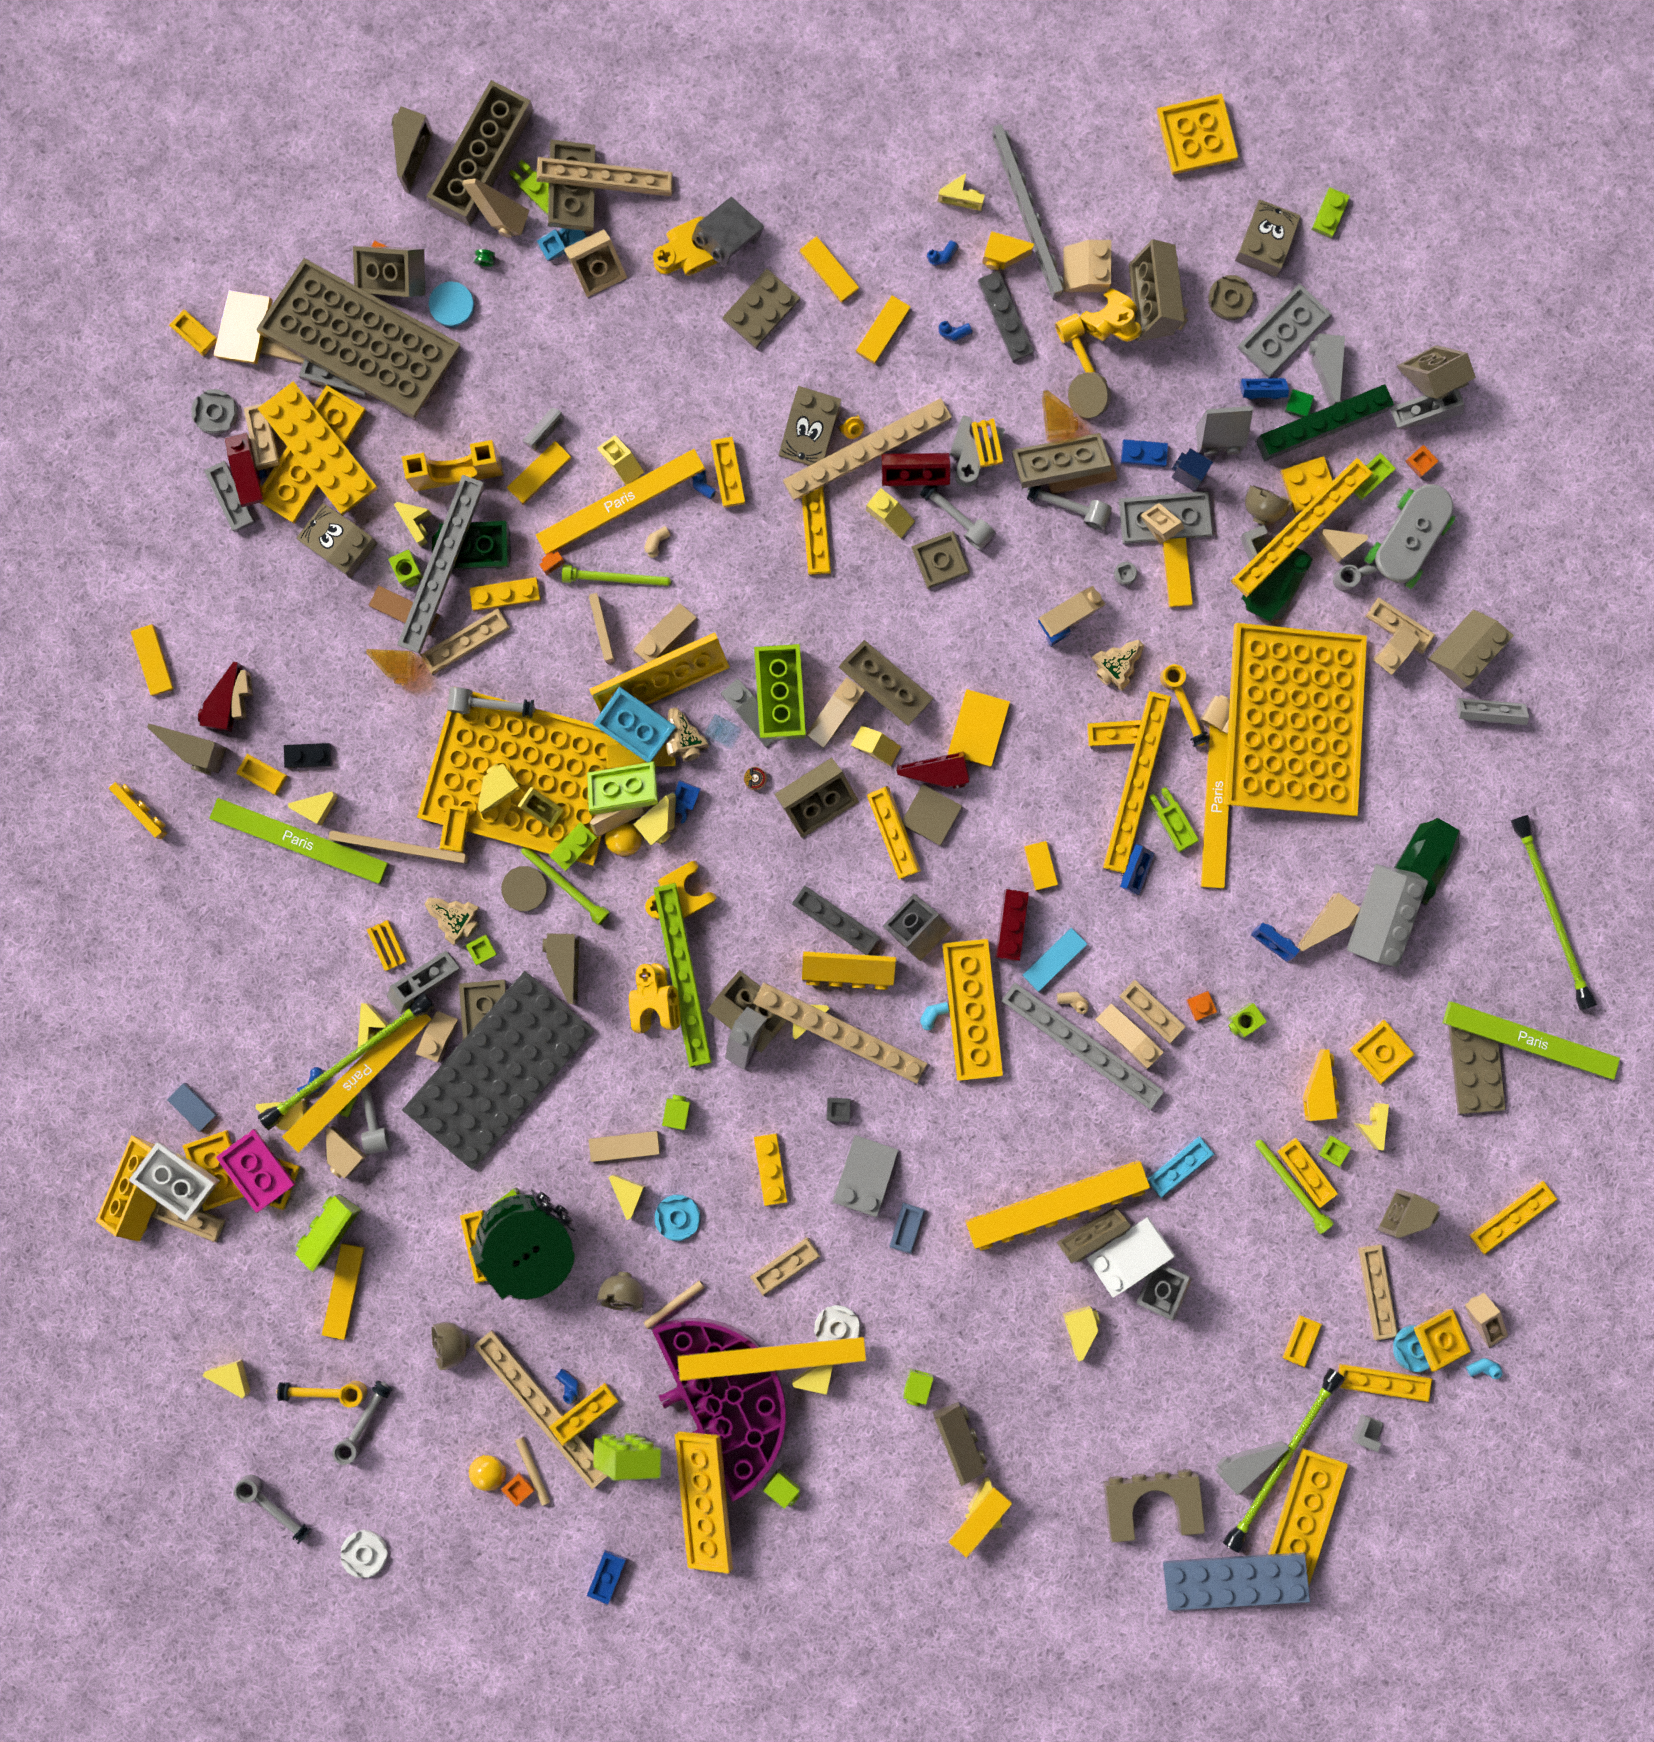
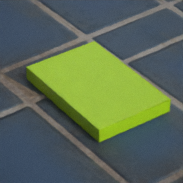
M655 762L587 773L590 815L658 804Z

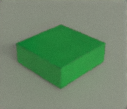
M1292 389L1284 412L1299 417L1307 416L1314 396Z

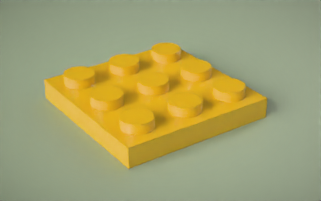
M1222 93L1157 108L1156 114L1172 175L1232 162L1238 159Z

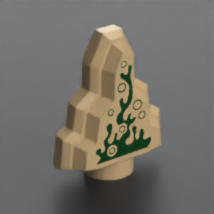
M1140 640L1126 643L1121 648L1112 647L1107 652L1099 651L1091 657L1099 668L1095 672L1096 676L1106 686L1112 683L1122 691L1130 683L1129 676L1134 672V663L1140 658L1145 645Z
M677 707L669 709L668 721L674 724L676 728L669 736L668 743L666 744L668 755L670 757L681 756L683 762L698 758L701 755L700 751L709 748L705 736L700 735L697 728L688 723L686 716Z
M428 898L424 904L430 915L438 920V928L445 933V939L454 946L463 936L469 938L478 925L474 918L479 907L470 902L466 904L458 901L448 903L440 898Z

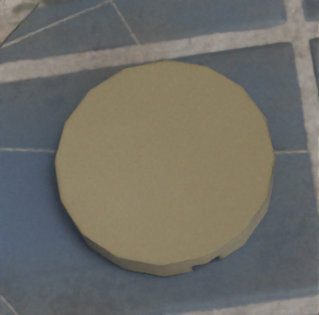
M1226 275L1213 283L1208 293V303L1216 316L1224 320H1236L1242 318L1250 310L1253 303V291L1245 279L1237 275Z
M1085 372L1072 380L1069 386L1068 399L1071 408L1076 414L1084 418H1093L1107 410L1111 402V389L1108 388L1105 377L1099 373Z
M519 866L510 870L505 875L501 884V894L504 901L511 908L518 911H531L538 908L544 902L547 895V883L544 876L537 869L529 866Z

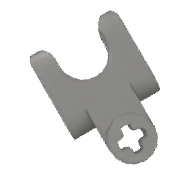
M965 415L961 418L949 456L960 459L955 474L956 482L962 487H971L977 481L981 468L975 440L970 434L972 419ZM997 426L999 444H1001L1005 428ZM991 436L989 438V441L991 445L993 460H996L995 448ZM981 442L984 461L986 462L988 461L985 442ZM966 470L970 471V475L968 477L964 476Z

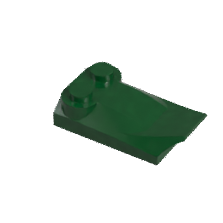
M471 522L453 569L495 568L501 570L509 567L511 542L508 522ZM439 524L438 531L432 536V553L443 524Z
M1297 548L1248 597L1242 596L1241 599L1245 602L1247 611L1270 623L1274 620L1282 619L1307 570L1310 568L1313 558Z
M1440 818L1418 825L1394 866L1396 869L1417 873L1428 881L1421 900L1423 905H1427L1429 900L1435 895L1438 884L1460 848V831Z

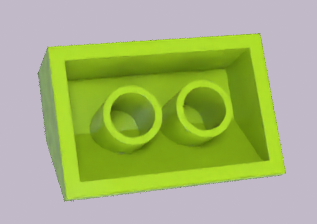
M340 1194L328 1197L322 1206L325 1210L320 1217L317 1215L309 1226L311 1231L307 1236L303 1235L296 1245L299 1249L295 1255L312 1272L324 1266L361 1211V1208Z

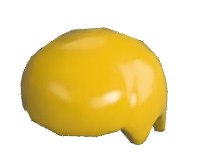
M629 822L607 832L604 838L607 848L621 857L635 854L641 847L642 842L640 832Z
M482 1455L474 1459L469 1467V1479L478 1490L494 1491L500 1488L506 1480V1467L495 1456Z

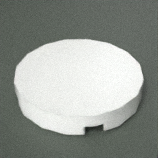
M833 1305L819 1313L815 1320L814 1332L818 1341L857 1338L860 1334V1324L858 1317L851 1309L841 1305Z
M360 1530L354 1532L347 1537L341 1547L342 1566L349 1574L357 1578L374 1576L381 1571L387 1561L388 1550L386 1543L374 1531Z

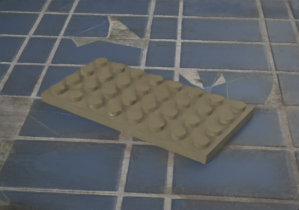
M303 258L256 328L258 334L413 419L416 418L461 348L459 342Z

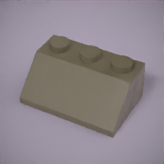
M1473 609L1428 660L1460 689H1463L1472 683L1514 635L1497 620Z
M833 758L828 759L774 794L801 838H804L859 803L844 773Z
M739 970L719 993L707 1011L731 1030L737 1018L747 1007L766 1017V1023L755 1046V1049L762 1053L787 1020L753 1003L761 986Z
M1396 1189L1377 1230L1396 1238H1401L1430 1228L1431 1224H1435L1439 1218L1440 1212L1438 1210L1440 1206L1415 1193Z
M959 1402L934 1411L933 1415L961 1486H964L985 1472L983 1465L987 1461L983 1451H977L975 1446L978 1438L974 1428L969 1429L966 1423L967 1420H970L966 1407H960Z

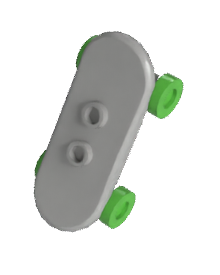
M1424 485L1415 491L1408 488L1396 506L1402 511L1382 544L1376 541L1364 559L1369 564L1375 559L1377 568L1384 577L1397 583L1406 582L1405 586L1410 590L1421 577L1424 571L1421 567L1438 538L1448 531L1456 518L1453 515L1454 505L1451 495L1446 489L1438 485Z

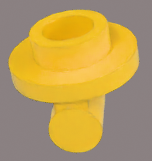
M857 415L847 419L844 424L839 426V429L847 438L855 439L862 434L864 423Z

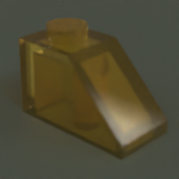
M1043 391L1041 398L1046 440L1073 438L1075 431H1078V418L1074 417L1073 410L1050 391Z
M366 649V654L390 680H394V684L408 685V681H414L416 654L414 652Z

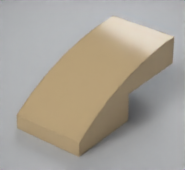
M246 670L240 671L233 690L232 717L236 720L247 719L244 697L253 696L251 673Z

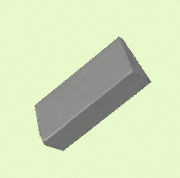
M551 408L523 439V442L533 451H536L564 420L562 412Z

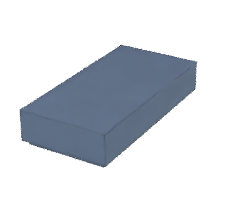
M183 1083L167 1099L199 1132L217 1116L186 1083Z
M902 1203L889 1247L909 1254L912 1253L925 1209Z

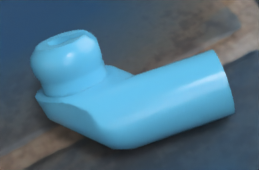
M947 1002L931 1005L925 1009L920 1018V1023L924 1030H932L934 1028V1022L938 1015L949 1013Z
M1482 1358L1466 1366L1470 1377L1483 1372L1493 1379H1499L1503 1374L1500 1365L1487 1358Z

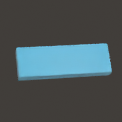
M1070 928L1022 976L1039 992L1087 943Z
M1198 1136L1148 1177L1147 1181L1159 1197L1162 1198L1215 1154L1202 1138Z

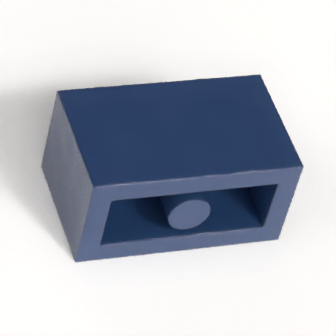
M1190 448L1186 454L1183 452L1180 454L1171 469L1175 471L1171 478L1195 491L1213 462Z

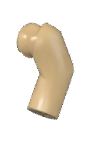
M666 526L647 537L644 550L650 558H655L659 555V542L671 536Z
M1079 992L1056 994L1058 1005L1070 1004L1077 1013H1087L1089 1004Z

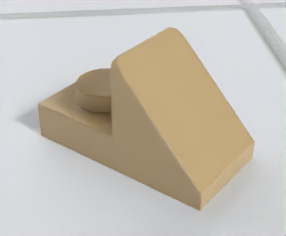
M1160 503L1140 515L1159 544L1174 537L1184 529L1182 521Z

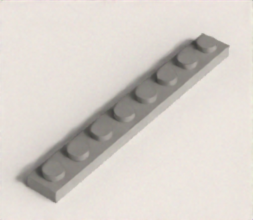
M1002 124L994 126L992 137L1031 243H1034L1033 248L1052 299L1061 297L1063 288H1065L1064 281L1061 275H1057L1055 269L1057 267L1056 259L1053 254L1050 255L1047 248L1049 247L1047 235L1041 232L1040 226H1042L1040 216L1038 213H1034L1032 207L1034 206L1033 197L1030 192L1027 193L1024 173L1019 172L1017 167L1019 164L1015 151L1012 152L1009 145L1011 144L1008 131H1004Z
M462 475L399 638L398 646L421 654L484 490V482Z
M1014 983L1001 1000V1002L1149 1110L1153 1108L1164 1091L1018 984Z

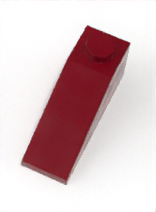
M247 432L225 438L227 457L241 507L264 502L260 474L256 468L251 441Z
M232 662L203 702L202 709L200 708L198 712L199 726L206 729L232 732L234 718L232 717V696L237 677L243 669V665L238 662Z
M964 751L898 765L896 770L899 776L944 787L952 786L953 789L966 786V783L970 782Z

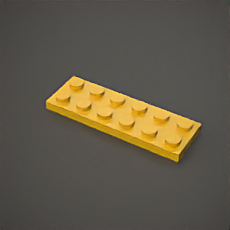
M294 381L257 408L342 516L378 489Z
M326 385L314 404V408L344 445L367 411L364 407ZM287 447L279 459L280 465L273 468L262 486L264 502L260 504L295 524L317 490L318 485Z
M714 632L589 690L601 713L619 686L645 705H649L730 667Z
M988 939L942 943L957 1081L1003 1076Z
M679 1431L675 1434L687 1566L691 1569L729 1574L733 1570L721 1438L719 1435Z
M1301 1448L1268 1554L1304 1552L1309 1588L1348 1464Z

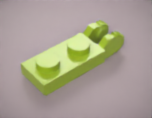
M521 160L518 165L529 177L523 181L518 173L513 170L509 171L508 174L519 185L520 189L548 216V183L536 182L537 172L533 171L528 164Z
M1165 787L1161 789L1163 798L1169 804L1168 807L1163 809L1154 794L1149 796V800L1179 853L1199 842L1178 802L1174 801L1169 790Z

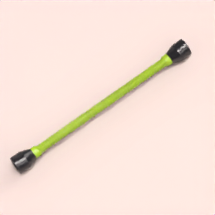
M1529 815L1510 820L1514 832L1521 838L1522 843L1526 845L1527 854H1529L1530 862H1532V867H1534V873H1536L1537 881H1539L1538 884H1540L1541 892H1543L1542 895H1544L1545 903H1547L1546 906H1548L1549 914H1551L1550 917H1552L1553 925H1555L1554 928H1556L1557 936H1559L1558 939H1560L1561 947H1563L1565 958L1568 961L1569 969L1575 981L1576 1002L1579 1010L1596 1006L1598 1004L1594 993L1589 989L1586 981L1582 979L1583 977L1581 976V971H1579L1580 968H1578L1577 960H1575L1576 957H1574L1575 955L1570 946L1569 938L1566 935L1565 927L1562 924V919L1558 913L1545 874H1543L1544 871L1541 863H1539V857L1536 855L1535 846L1532 844L1534 839Z
M425 993L417 997L405 1011L404 1015L394 1020L392 1024L387 1025L380 1033L378 1032L370 1038L368 1042L366 1041L358 1049L356 1048L351 1054H348L346 1058L341 1059L334 1067L332 1066L322 1076L320 1075L317 1079H314L312 1083L310 1082L300 1092L298 1091L290 1097L288 1101L281 1102L279 1105L268 1108L259 1114L258 1119L268 1131L272 1129L289 1112V1108L294 1107L299 1101L306 1098V1095L308 1096L316 1088L318 1089L323 1083H326L328 1079L330 1080L338 1072L340 1073V1070L342 1071L350 1063L352 1064L357 1058H360L362 1054L367 1053L369 1049L379 1044L386 1036L388 1037L393 1031L398 1030V1027L400 1028L403 1024H406L405 1022L412 1021L414 1018L425 1015L434 1009L435 1006Z
M1329 1368L1325 1374L1319 1396L1314 1401L1313 1406H1311L1312 1409L1308 1411L1309 1414H1306V1419H1303L1304 1421H1302L1296 1434L1292 1437V1442H1289V1449L1281 1455L1282 1457L1278 1460L1279 1462L1275 1465L1276 1467H1274L1271 1475L1267 1478L1268 1480L1264 1483L1265 1485L1261 1488L1262 1490L1258 1493L1257 1498L1253 1501L1254 1503L1250 1506L1251 1508H1249L1243 1520L1239 1521L1238 1525L1228 1532L1223 1544L1237 1553L1240 1552L1245 1544L1249 1524H1251L1252 1519L1256 1516L1255 1514L1259 1511L1258 1509L1264 1503L1263 1501L1267 1498L1266 1496L1270 1493L1269 1491L1273 1489L1272 1486L1276 1484L1279 1476H1281L1282 1471H1284L1283 1468L1287 1466L1286 1463L1292 1458L1293 1453H1295L1296 1448L1301 1443L1300 1440H1303L1302 1438H1304L1305 1433H1307L1310 1425L1314 1422L1313 1420L1317 1417L1316 1415L1320 1412L1319 1410L1323 1407L1324 1402L1341 1387L1346 1379L1332 1368Z

